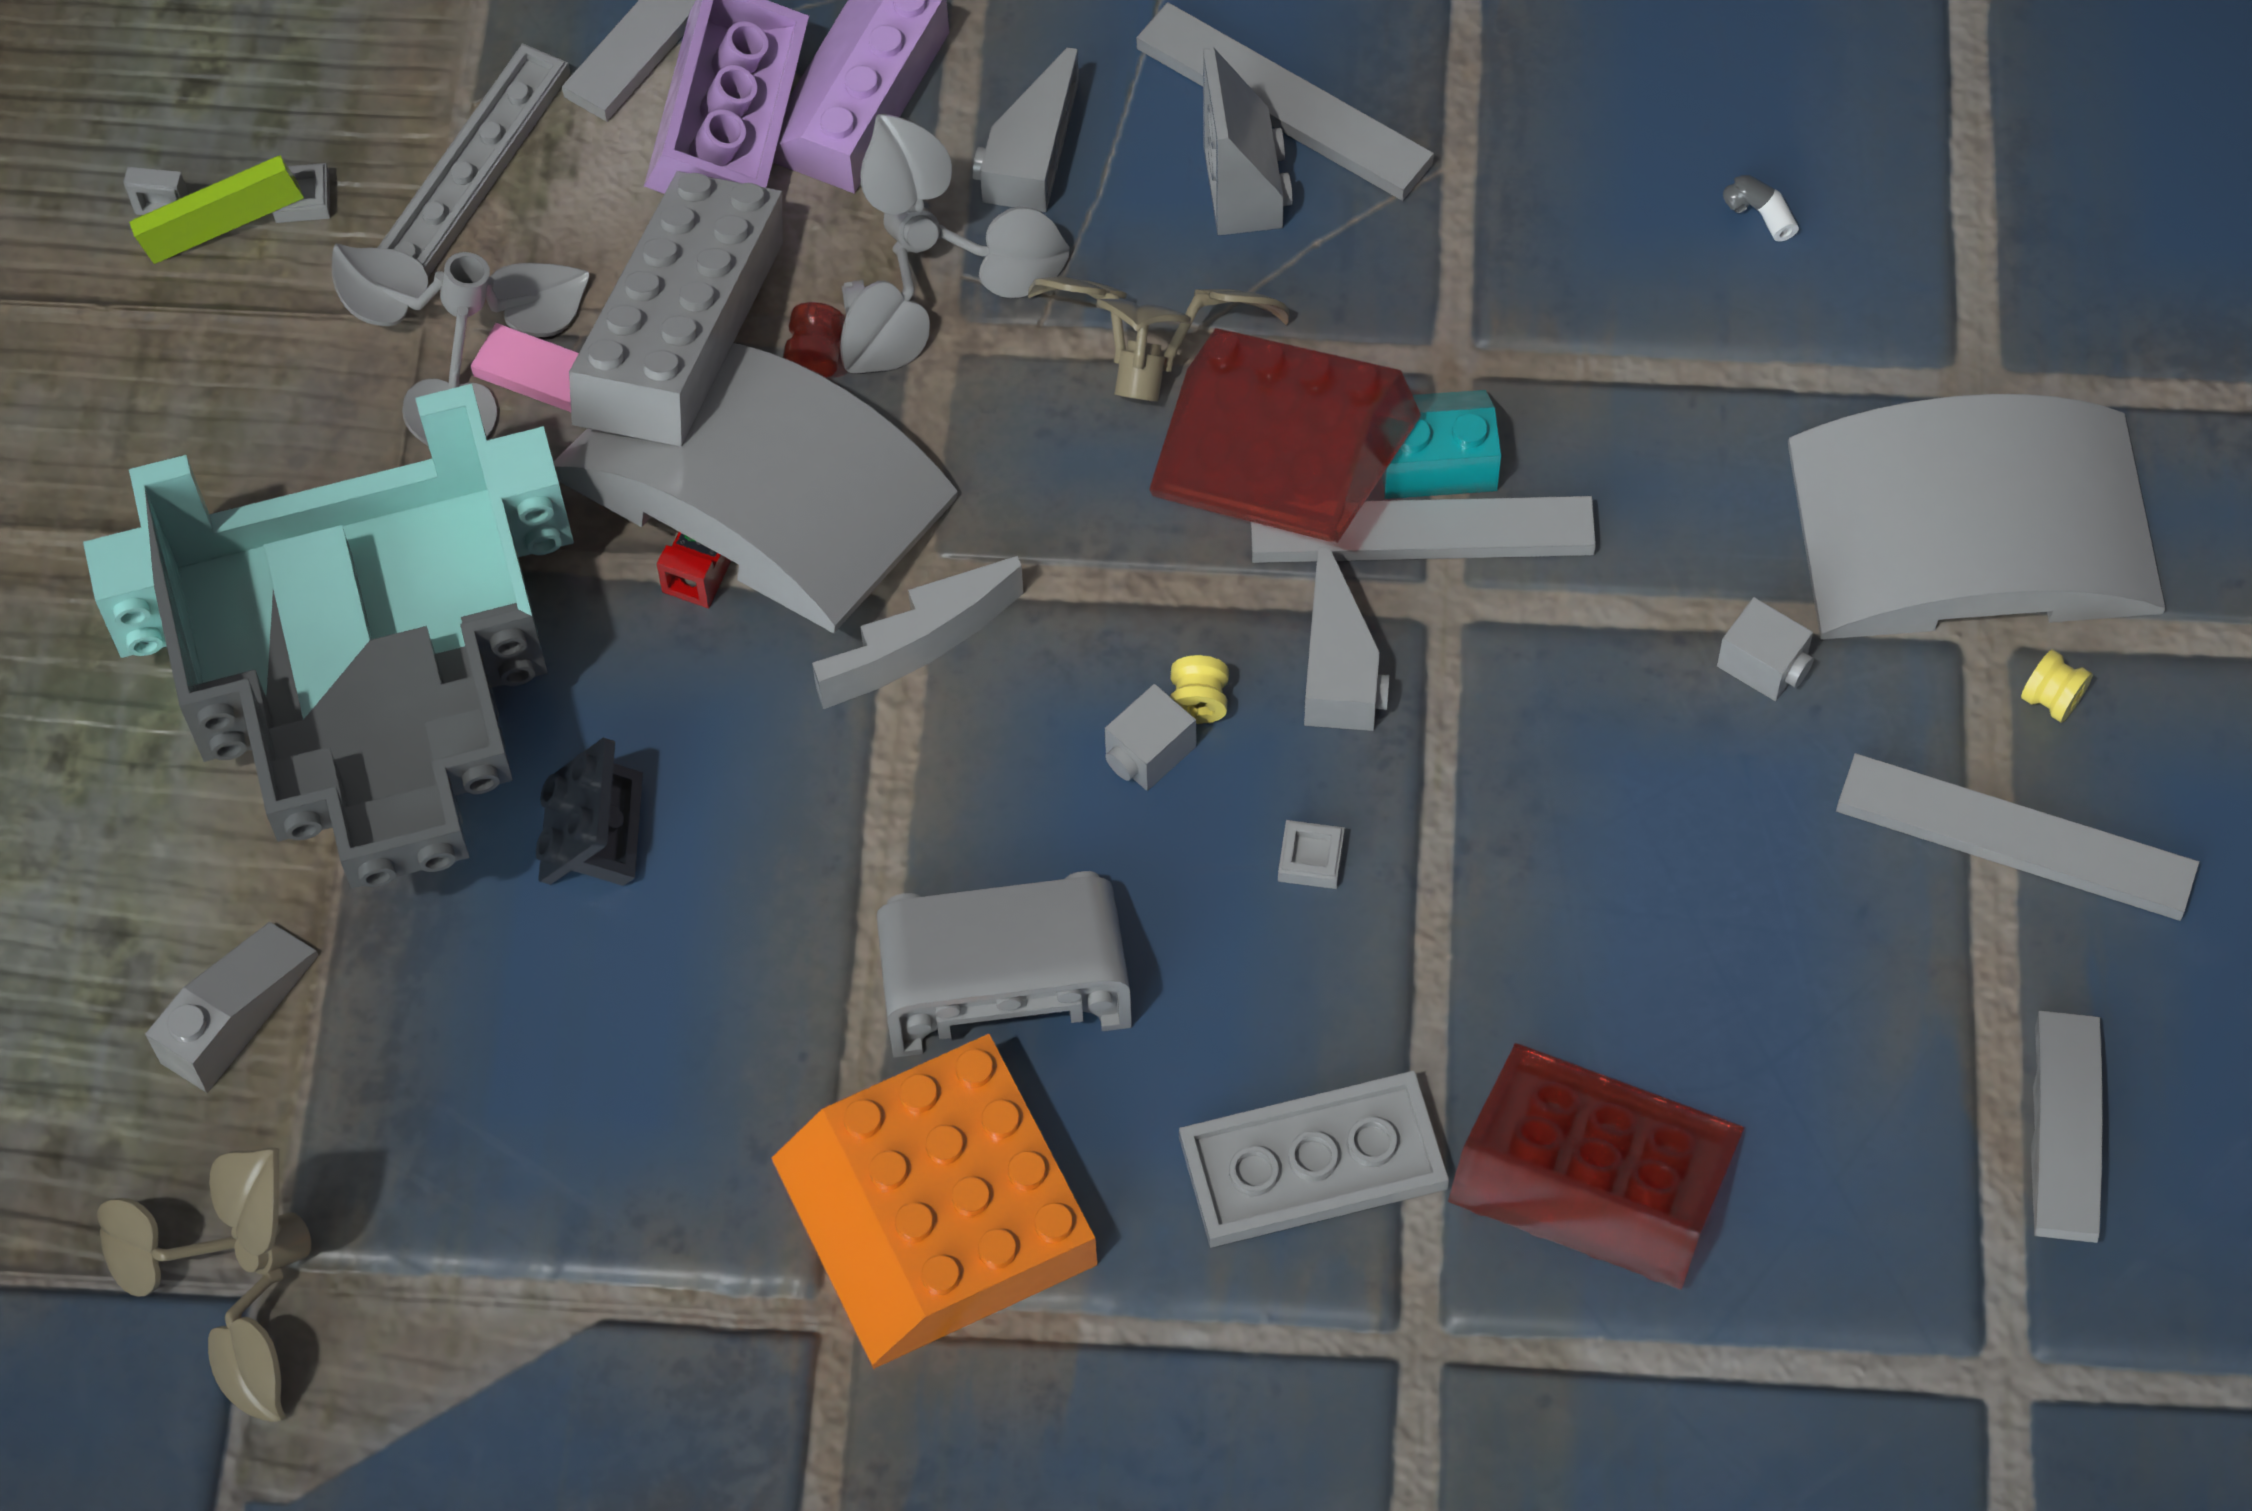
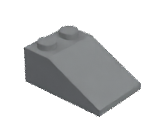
M1214 47L1203 48V147L1217 235L1283 228V206L1292 205V188L1289 173H1279L1277 161L1285 160L1282 129H1272L1268 106Z

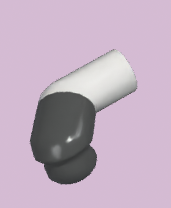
M1751 175L1735 177V183L1725 187L1723 198L1730 209L1741 213L1749 205L1753 206L1761 213L1775 241L1788 240L1798 232L1799 226L1778 190Z

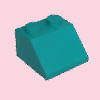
M1486 390L1374 398L1385 499L1497 491L1501 452L1495 407Z

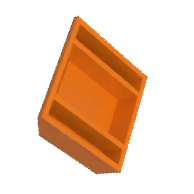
M990 1034L984 1035L822 1108L771 1157L775 1169L873 1369L1097 1266L1096 1238Z

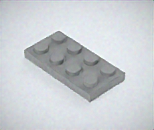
M1415 1071L1179 1128L1181 1147L1210 1248L1448 1189L1449 1179Z

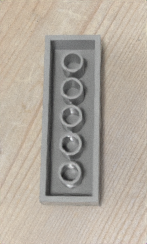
M676 171L569 371L572 425L682 447L783 244L781 190L760 187L753 183H738L707 177L700 173Z

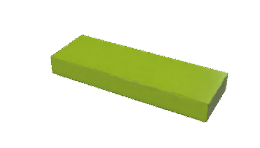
M281 155L137 217L129 223L134 237L151 261L156 264L304 199L299 183Z

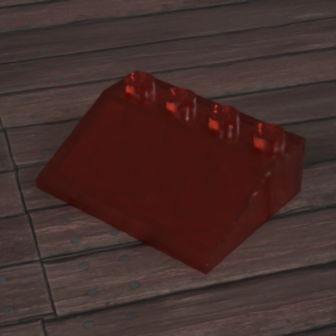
M1215 328L1187 369L1149 490L1153 497L1337 544L1421 417V413L1401 370Z
M1515 1043L1463 1146L1448 1202L1466 1208L1477 1215L1487 1216L1519 1228L1533 1236L1545 1238L1585 1253L1594 1259L1603 1260L1638 1273L1652 1281L1662 1282L1682 1290L1740 1142L1744 1127Z

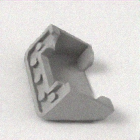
M1081 871L1070 874L1061 880L925 897L904 893L891 897L887 904L877 911L876 918L884 997L893 1058L923 1054L922 1041L929 1033L938 1030L939 1039L951 1038L950 1026L1070 1011L1071 1023L1082 1022L1083 1012H1088L1099 1017L1102 1031L1132 1028L1130 986L1113 886L1110 881L1100 878L1095 872Z

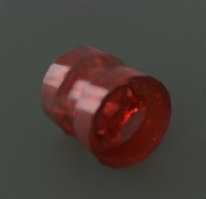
M806 302L795 306L791 311L788 325L792 338L788 339L785 344L783 358L807 368L824 378L834 375L837 371L840 357L836 343L841 341L845 316L838 309L824 303Z

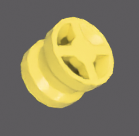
M2051 649L2032 673L2022 692L2021 699L2031 705L2037 703L2044 705L2050 709L2051 717L2062 723L2069 717L2081 700L2091 682L2093 673L2083 667L2073 669L2064 663L2063 656L2060 653Z
M1202 655L1186 656L1176 660L1172 664L1170 678L1176 686V691L1171 694L1170 698L1193 716L1197 724L1212 723L1222 719L1227 712V698L1222 693V688L1227 685L1229 679L1227 665L1219 659Z

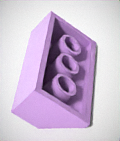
M768 0L695 1L687 20L644 187L665 194L676 171L700 173L707 177L738 183H753L760 187H767L809 18L808 15Z
M848 0L788 99L773 163L855 194L861 184L860 172L862 162L872 138L876 116L878 114L901 116L949 34L947 0Z

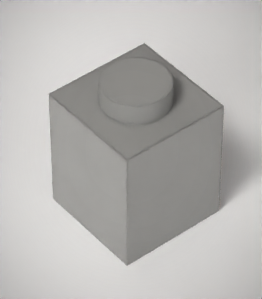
M1753 597L1723 637L1717 667L1772 700L1777 701L1788 684L1797 688L1809 672L1814 658L1808 655L1813 632Z
M1153 684L1105 727V758L1118 776L1126 781L1133 778L1148 791L1196 748V719L1157 685Z

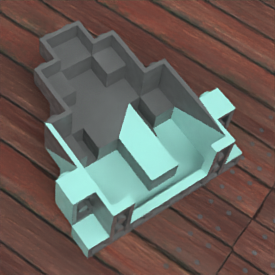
M472 384L415 398L432 459L209 514L187 455L129 469L141 524L140 528L83 542L95 601L120 657L124 658L131 655L147 656L158 652L163 647H167L179 706L203 761L206 762L213 759L231 760L243 755L248 750H252L266 815L277 842L287 839L306 840L318 835L321 830L333 828L340 862L351 889L360 886H384L398 876L421 870L427 872L441 871L449 868L456 861L470 858L461 825L463 819L457 795L464 793L483 794L495 789L499 784L513 781L505 751L506 745L498 718L499 712L493 687L501 685L518 686L531 681L536 676L548 674L518 557L529 554L545 555L554 552L561 546L574 543L544 426L487 440Z

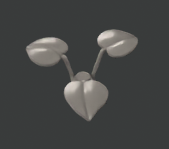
M878 114L876 116L872 138L862 162L860 177L865 198L873 207L885 213L883 219L884 227L888 234L897 241L892 250L898 257L903 290L900 292L888 281H876L866 286L853 300L844 321L840 343L842 365L850 373L897 369L913 361L926 345L929 337L930 320L927 311L919 303L910 301L914 294V285L908 259L909 251L915 253L926 251L936 243L938 238H941L975 255L983 256L985 258L979 270V279L982 285L992 293L1007 298L1028 296L1029 287L1035 279L1057 277L1069 258L1070 247L1053 221L1042 212L1033 208L1014 207L999 214L987 229V246L976 244L946 229L943 225H939L937 218L924 207L923 200L936 198L947 190L952 175L950 156L944 145L922 126L910 120L888 114Z
M336 243L332 253V278L335 290L346 309L358 319L379 326L397 325L405 318L408 307L414 310L423 309L439 290H441L440 299L443 306L450 314L456 316L449 383L440 379L422 380L407 391L403 401L402 413L406 426L417 439L427 446L428 442L420 419L416 397L472 384L487 439L495 426L497 406L490 390L484 385L477 383L459 384L467 317L480 311L484 306L486 298L491 311H504L505 321L510 328L534 337L554 336L568 328L574 320L588 284V271L555 264L518 263L504 266L489 276V266L482 257L470 252H460L448 258L445 263L444 272H436L434 281L427 288L428 277L423 265L414 257L401 251L387 248H354Z

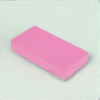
M495 323L472 362L471 370L476 378L571 412L569 371L579 353Z

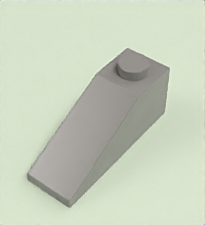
M1067 47L994 123L990 130L986 148H977L973 164V179L981 180L983 203L1008 207H1029L1040 212H1047L1079 84L1078 49Z
M1318 547L1304 726L1374 731L1375 709L1387 710L1389 675L1378 674L1379 650L1330 547Z
M268 922L184 986L145 1033L160 1064L208 1093L319 956L317 951L275 924Z

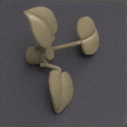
M1067 277L1038 278L1033 281L1028 290V299L1041 293L1055 290L1086 293L1097 299L1096 306L1098 308L1111 312L1116 350L1114 363L1119 364L1114 395L1157 402L1159 401L1163 371L1172 372L1174 357L1200 308L1229 302H1242L1272 313L1285 325L1289 321V309L1284 303L1266 295L1231 289H1195L1194 297L1185 314L1158 305L1146 304L1138 306L1133 302L1119 299H1126V292L1101 283ZM1122 320L1137 331L1136 341L1128 340L1127 351ZM1164 321L1181 322L1164 356H1160L1162 345L1147 343L1149 325Z
M266 1148L255 1151H232L219 1156L213 1162L209 1180L212 1203L218 1217L225 1224L232 1227V1237L171 1249L157 1247V1223L153 1215L143 1205L129 1198H115L101 1204L97 1211V1219L101 1226L100 1241L108 1269L117 1284L131 1295L138 1297L146 1296L157 1290L161 1281V1270L158 1261H171L235 1248L236 1258L245 1271L262 1274V1278L226 1312L225 1321L227 1326H219L210 1331L208 1337L209 1361L218 1386L237 1408L248 1415L265 1421L278 1422L286 1419L287 1417L281 1406V1374L273 1341L268 1332L257 1321L249 1317L241 1318L242 1313L271 1284L283 1280L282 1267L306 1258L311 1250L310 1233L301 1217L293 1212L279 1215V1149Z

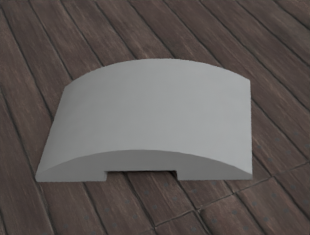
M733 343L682 447L587 428L553 462L558 481L640 527L651 517H654L739 564L738 581L832 633H835L953 504L957 499L958 493L942 471L914 442L876 410L823 376L792 361L769 352Z
M2029 394L1963 395L1914 401L1865 411L1816 426L1788 439V449L1820 640L1935 631L1937 622L1941 619L2047 612L2050 623L2164 614L2163 594L2125 413L2094 403L2055 396Z

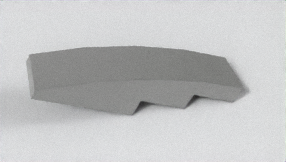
M1018 556L908 590L910 611L860 626L863 647L813 662L816 690L823 709L877 690L933 662L980 631L1024 594L1022 567Z
M2039 1011L2035 1025L2037 1071L2033 1084L2035 1131L2031 1144L2034 1236L2097 1243L2100 1233L2102 1178V1057L2100 1017Z

